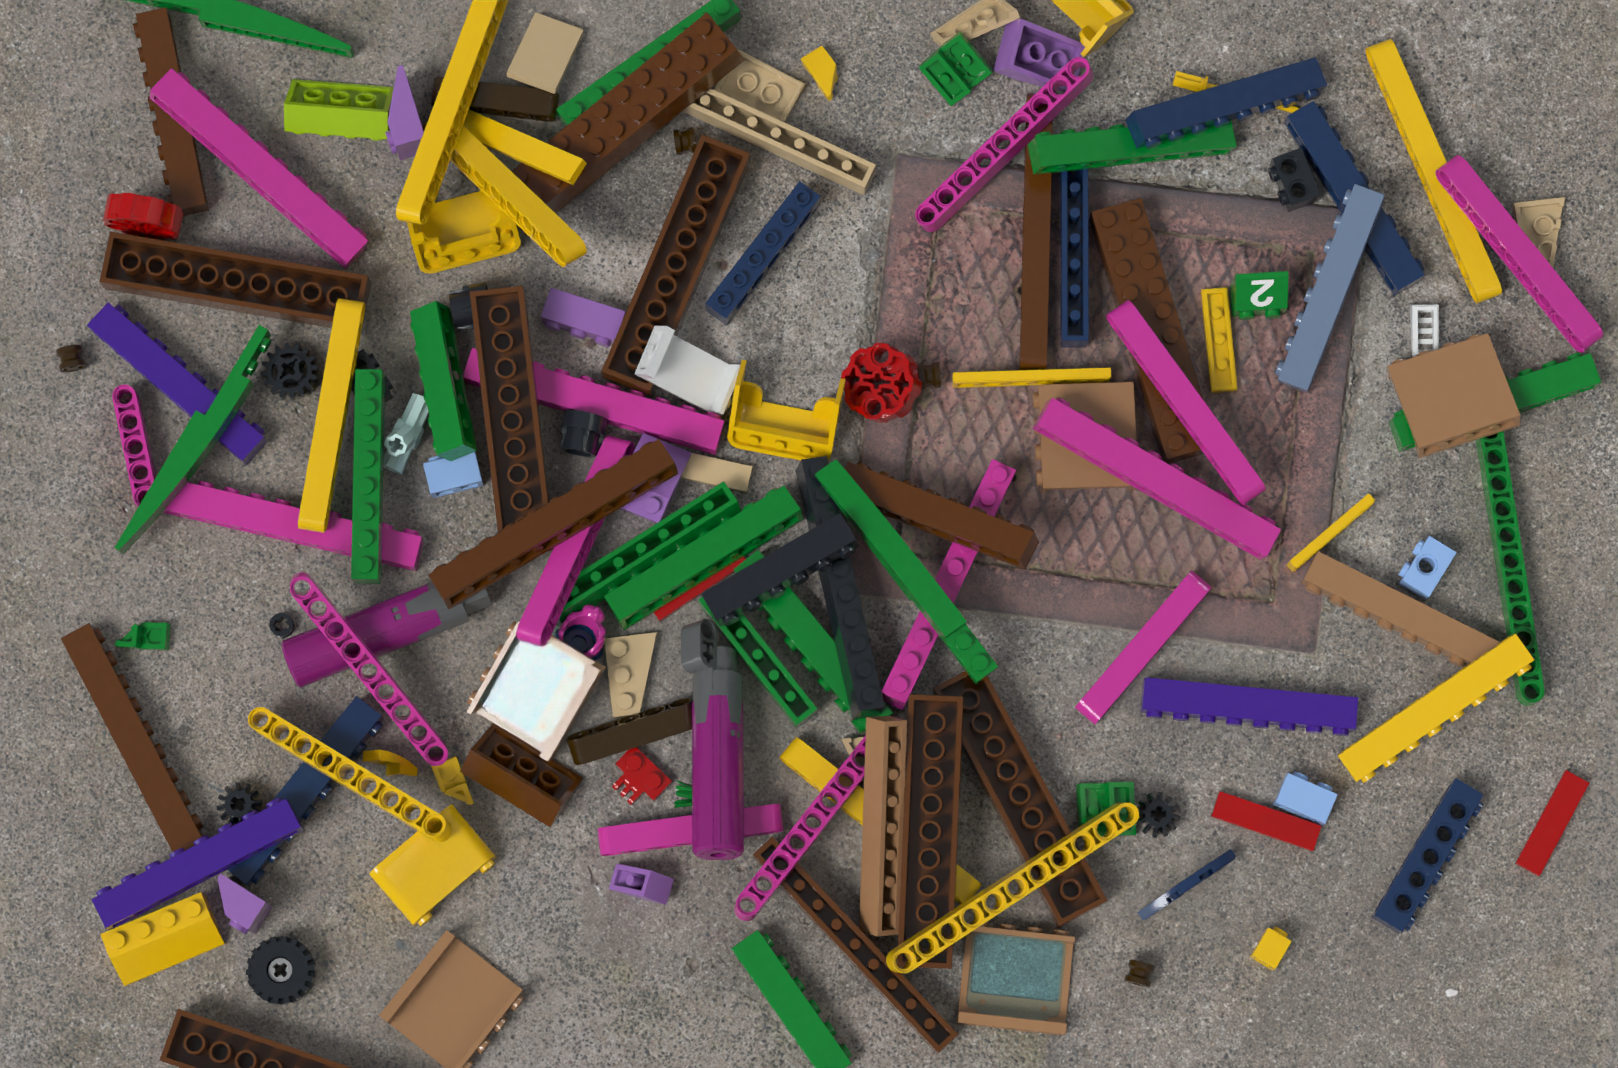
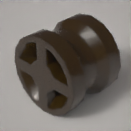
M694 127L688 128L686 131L673 130L676 155H682L683 152L687 151L694 153L696 149Z
M68 345L56 350L57 357L61 361L59 365L60 372H75L86 367V363L81 357L83 352L81 345Z
M933 362L931 365L918 363V377L922 381V389H925L927 386L941 388L939 362Z
M1129 960L1128 966L1130 970L1129 974L1125 975L1124 981L1150 988L1151 981L1149 978L1150 974L1154 972L1155 966L1141 961Z

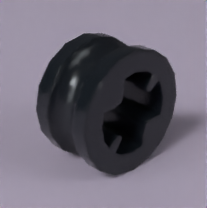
M286 613L275 614L269 623L270 630L278 638H288L294 632V621ZM283 619H286L285 623L289 625L288 629H282L281 632H278L277 630L279 629L275 626L276 622L281 623Z

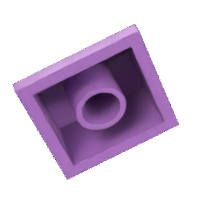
M220 873L218 883L225 916L231 919L229 925L244 934H247L248 931L255 934L273 906Z

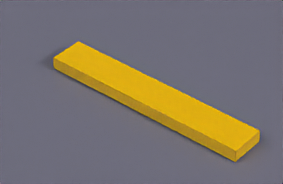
M469 110L463 126L485 147L571 185H574L587 164L580 157Z
M1111 368L953 372L952 387L973 388L1108 383L1111 379Z

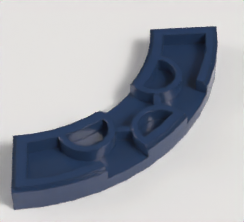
M1231 849L1137 913L1142 920L1148 919L1185 892L1235 859L1236 855Z

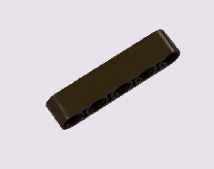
M444 77L434 78L430 103L432 106H434ZM479 82L469 110L481 114L554 122L557 119L556 109L559 105L560 94L557 92L553 94L542 89Z
M690 698L679 699L571 734L566 740L574 764H586L691 730L692 700Z

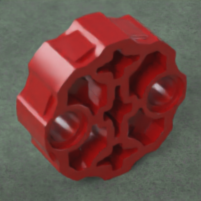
M111 193L107 197L103 221L104 225L108 228L115 229L124 234L163 241L176 240L179 237L183 213L182 208L155 197L134 193Z
M875 343L866 349H858L850 356V363L842 371L841 375L842 379H846L844 386V400L852 411L878 423H887L889 420L897 417L903 418L912 410L913 402L921 393L922 381L918 377V365L910 355L899 351L889 344ZM888 351L889 357L886 362L882 363L881 356L884 352ZM883 380H885V381L889 382L890 384H885V383H883V384H880L879 386H877V385L873 384L872 382H877V383H879V382H883ZM909 382V386L903 389V384H908ZM881 403V411L875 415L874 407Z

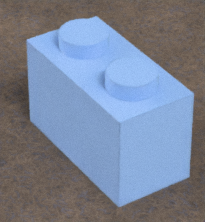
M475 452L453 461L434 456L428 459L429 462L423 463L432 498L484 486Z
M1287 773L1273 806L1321 826L1326 824L1338 794L1332 792L1333 788L1321 782L1315 785L1308 782V777L1301 773Z

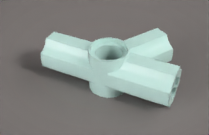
M412 394L402 418L397 420L392 432L386 437L384 445L387 451L384 455L383 467L389 471L402 475L413 449L415 450L422 439L423 427L429 416L424 396Z

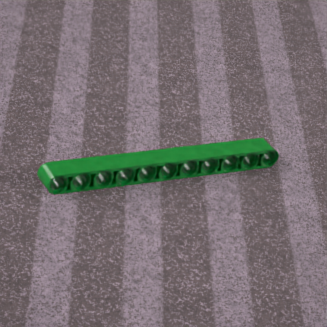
M1502 431L1496 433L1494 439L1486 437L1477 439L1476 445L1506 636L1509 637L1515 633L1517 635H1524L1528 640V645L1525 647L1534 659L1530 663L1532 666L1530 673L1525 672L1519 677L1516 673L1513 674L1515 693L1520 704L1532 706L1543 698L1544 683L1504 432ZM1490 453L1495 454L1499 458V464H1491L1487 459V455ZM1491 480H1500L1503 484V490H1495L1492 487ZM1496 505L1504 506L1507 509V516L1498 515L1495 510ZM1500 531L1509 532L1511 542L1502 541L1499 536ZM1504 557H1512L1516 563L1515 568H1508L1504 564ZM1508 583H1516L1520 589L1519 594H1512L1508 590ZM1512 609H1520L1524 614L1523 620H1516L1512 616ZM1526 686L1534 688L1536 691L1535 699L1527 698L1524 693Z

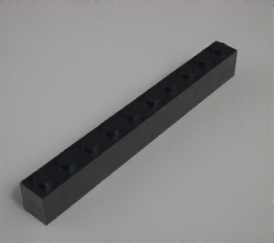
M827 456L802 459L795 470L809 531L840 513L837 504L815 477V473L828 465ZM850 556L844 559L840 557L832 562L833 564L830 568L819 572L852 720L879 716L885 705Z

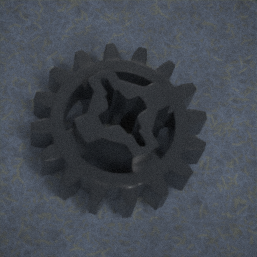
M285 343V349L283 350L275 346L277 353L273 355L268 352L267 356L270 361H262L263 367L267 370L262 371L261 376L268 378L264 385L266 388L273 386L270 390L271 394L275 395L280 392L282 400L286 398V395H289L291 400L294 401L298 393L304 398L305 389L313 391V387L310 384L311 381L318 382L317 376L313 375V373L318 372L319 368L316 365H312L317 360L314 356L308 357L309 349L305 348L301 352V347L297 343L293 349H291L289 343ZM285 356H293L292 358L283 359ZM305 363L307 365L306 377L302 374V369ZM274 366L278 369V375L275 377L276 380L273 378ZM287 368L290 370L294 369L295 374H286L285 370ZM294 384H297V385H298V386H296V387L287 388L288 385H294Z

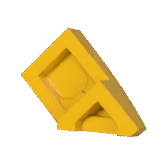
M820 46L800 60L804 68L815 80L819 90L830 101L833 98L834 84L838 80L837 66L824 47Z
M385 750L363 751L362 762L387 765V776H417L418 768L395 753Z
M457 756L448 758L440 766L431 765L439 788L444 794L459 799L466 804H474L464 774L460 772L461 766Z

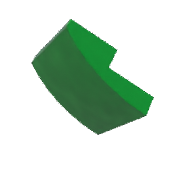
M961 31L941 45L918 67L950 106L969 94L975 85L992 74L993 71Z
M1134 782L1076 784L1078 827L1116 803H1132L1135 805ZM1122 808L1119 812V817L1123 822L1128 818V812L1125 808ZM1100 822L1097 826V832L1100 836L1106 833V826L1103 822ZM1136 823L1116 837L1136 836Z

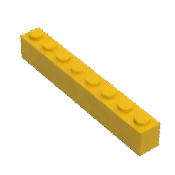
M1512 634L1338 753L1337 756L1354 781L1357 782L1361 779L1364 783L1376 775L1374 771L1382 764L1386 768L1397 761L1398 757L1396 755L1405 749L1408 753L1421 744L1419 742L1421 737L1426 734L1432 737L1443 728L1440 724L1448 719L1453 722L1464 715L1463 709L1470 704L1475 707L1487 699L1485 695L1493 688L1497 692L1508 685L1509 681L1507 679L1516 673L1519 677L1530 670L1532 667L1529 663L1534 661V659L1517 634Z

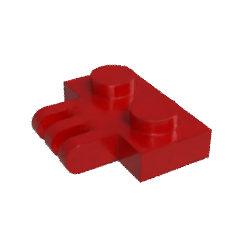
M637 747L628 750L615 763L624 774L612 785V788L617 790L624 783L626 787L620 792V795L624 798L632 791L634 794L627 801L630 805L643 793L655 801L672 783Z

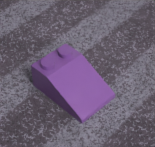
M1017 19L1005 25L993 71L1018 81L1043 87L1070 60L1076 57L1083 58L1081 52L1085 46L1074 39L1026 20ZM1080 68L1076 70L1074 76L1078 77ZM1067 86L1057 88V91L1066 92Z
M403 65L397 67L388 117L390 131L385 132L392 154L398 153L400 160L416 155L424 133Z
M643 433L633 454L639 451L644 444L654 442L657 438ZM662 440L660 441L675 462L679 474L620 508L655 524L666 517L692 454Z

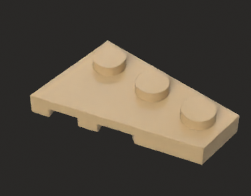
M980 0L930 34L934 42L941 46L959 31L968 40H971L1017 20L1020 16L1018 11L1005 0Z
M1565 197L1514 203L1512 210L1515 222L1549 264L1554 267L1556 243Z

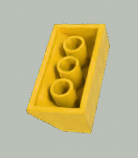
M202 892L100 934L108 956L124 986L225 945L208 899Z

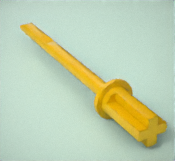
M1176 71L1172 86L1195 92L1218 85L1207 83L1208 76L1203 78ZM1283 105L1276 107V109L1291 113L1299 109L1294 105L1288 108H1284Z

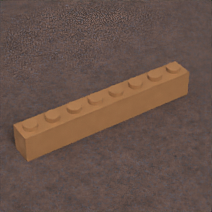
M1319 551L1315 554L1301 584L1306 586L1305 590L1317 596L1321 593L1329 597V602L1341 608L1345 605L1353 609V614L1365 620L1369 617L1377 621L1378 627L1390 632L1393 629L1401 633L1402 639L1414 644L1417 641L1425 645L1424 649L1434 655L1439 656L1441 653L1449 657L1448 661L1458 667L1463 668L1464 665L1467 666L1500 643Z
M892 716L866 717L859 929L874 936L899 934L907 720Z

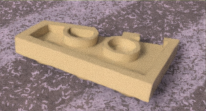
M657 632L604 639L613 718H622L641 712Z

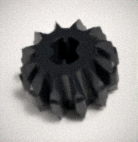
M236 782L234 785L235 791L226 786L225 791L229 795L227 797L224 795L218 796V799L225 802V804L217 806L218 811H225L220 816L221 820L229 819V823H232L234 826L237 821L238 823L242 822V817L254 810L257 813L261 812L255 809V807L263 805V801L259 799L254 800L260 793L257 790L250 792L251 785L248 783L242 789L240 783ZM237 800L246 801V804H243L245 808L242 811L239 809L234 810V807H237L235 804Z
M1162 792L1157 794L1156 801L1153 795L1149 793L1147 794L1148 803L1144 800L1138 802L1139 806L1144 810L1138 809L1139 816H1143V818L1139 819L1136 825L1140 826L1145 823L1146 827L1142 830L1143 834H1146L1149 829H1153L1152 838L1158 836V830H1160L1163 837L1168 836L1167 828L1172 831L1177 828L1171 821L1180 820L1179 815L1172 814V812L1179 809V806L1173 805L1170 807L1168 805L1173 799L1171 796L1165 802L1162 801ZM1156 809L1161 810L1160 814H1164V817L1159 822L1153 820L1155 817H1151V813H1154Z

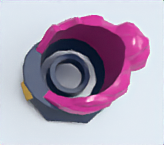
M585 605L582 611L570 613L560 628L556 630V638L596 661L603 654L606 630L602 625L605 619L603 611L598 606ZM554 648V652L563 661L562 663L570 666L572 662L571 657Z

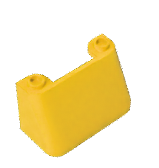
M481 190L434 203L430 217L425 225L407 222L418 266L422 272L428 274L515 252L521 245L516 223Z
M452 804L439 813L452 827V834L447 841L438 843L417 831L369 873L372 879L414 927L418 924L420 926L425 925L433 917L431 914L434 910L433 907L472 874L479 871L484 874L495 865L493 862L497 858ZM442 822L436 823L433 826L432 833H438L442 829Z

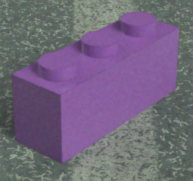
M550 288L541 314L542 323H545L546 328L553 331L564 329L570 331V335L575 338L585 339L586 336L595 339V343L600 346L610 347V345H613L626 311Z

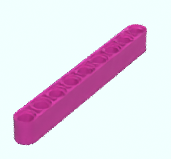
M1082 57L1070 60L918 206L915 218L925 231L934 232L940 229L1014 158L1036 134L1040 133L1093 81L1094 73L1088 61ZM1086 68L1084 75L1074 76L1077 69ZM1067 86L1064 94H1055L1057 88ZM1040 105H1048V109L1045 112H1036ZM1021 123H1029V127L1025 131H1018V126ZM1005 140L1010 141L1008 148L999 149L1001 142ZM991 159L988 167H980L982 160ZM970 176L973 178L969 185H961L965 177ZM945 196H954L949 204H942ZM926 214H935L932 221H923Z
M1456 155L1438 168L1435 174L1440 184L1576 351L1582 353L1603 337V331L1599 324L1463 157Z
M1127 300L1106 314L1111 327L1237 500L1242 505H1245L1265 491V485L1133 303Z
M610 435L605 437L585 482L593 478L598 471L608 469L617 464L622 457L632 455L635 450V444L632 441ZM605 518L554 547L518 624L516 632L518 640L540 647L547 645Z
M305 572L294 574L290 580V592L294 599L426 762L433 766L444 764L448 757L445 741L315 580ZM299 580H305L309 583L310 587L305 592H298L294 588L295 583ZM316 601H322L327 607L324 612L316 613L311 609V605ZM332 622H339L343 625V630L338 634H333L328 630V626ZM356 643L359 645L360 650L356 654H348L345 651L346 645ZM365 664H374L377 668L376 672L372 675L364 674L362 667ZM384 684L391 685L393 692L388 696L381 695L378 692L380 686ZM400 705H406L410 708V711L405 716H398L395 713V709ZM424 726L426 733L421 737L414 736L412 734L414 727ZM433 746H439L443 749V752L438 757H432L428 754L429 749Z
M866 735L738 896L734 911L739 919L750 921L758 915L864 780L865 766H859L855 762V758L858 756L865 757ZM843 776L850 778L852 785L849 787L842 786L839 783V778ZM831 797L835 800L836 806L832 808L826 807L822 799ZM808 818H816L820 826L818 828H810L806 820ZM798 838L803 842L804 847L794 849L790 845V840ZM782 859L787 863V868L778 870L774 867L773 861ZM766 880L770 883L771 889L762 891L757 887V882ZM750 901L755 909L751 912H745L741 909L740 903Z

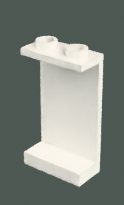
M654 326L635 375L706 412L724 414L731 403L730 397L735 387L740 365L728 364L673 335L675 330L668 326Z

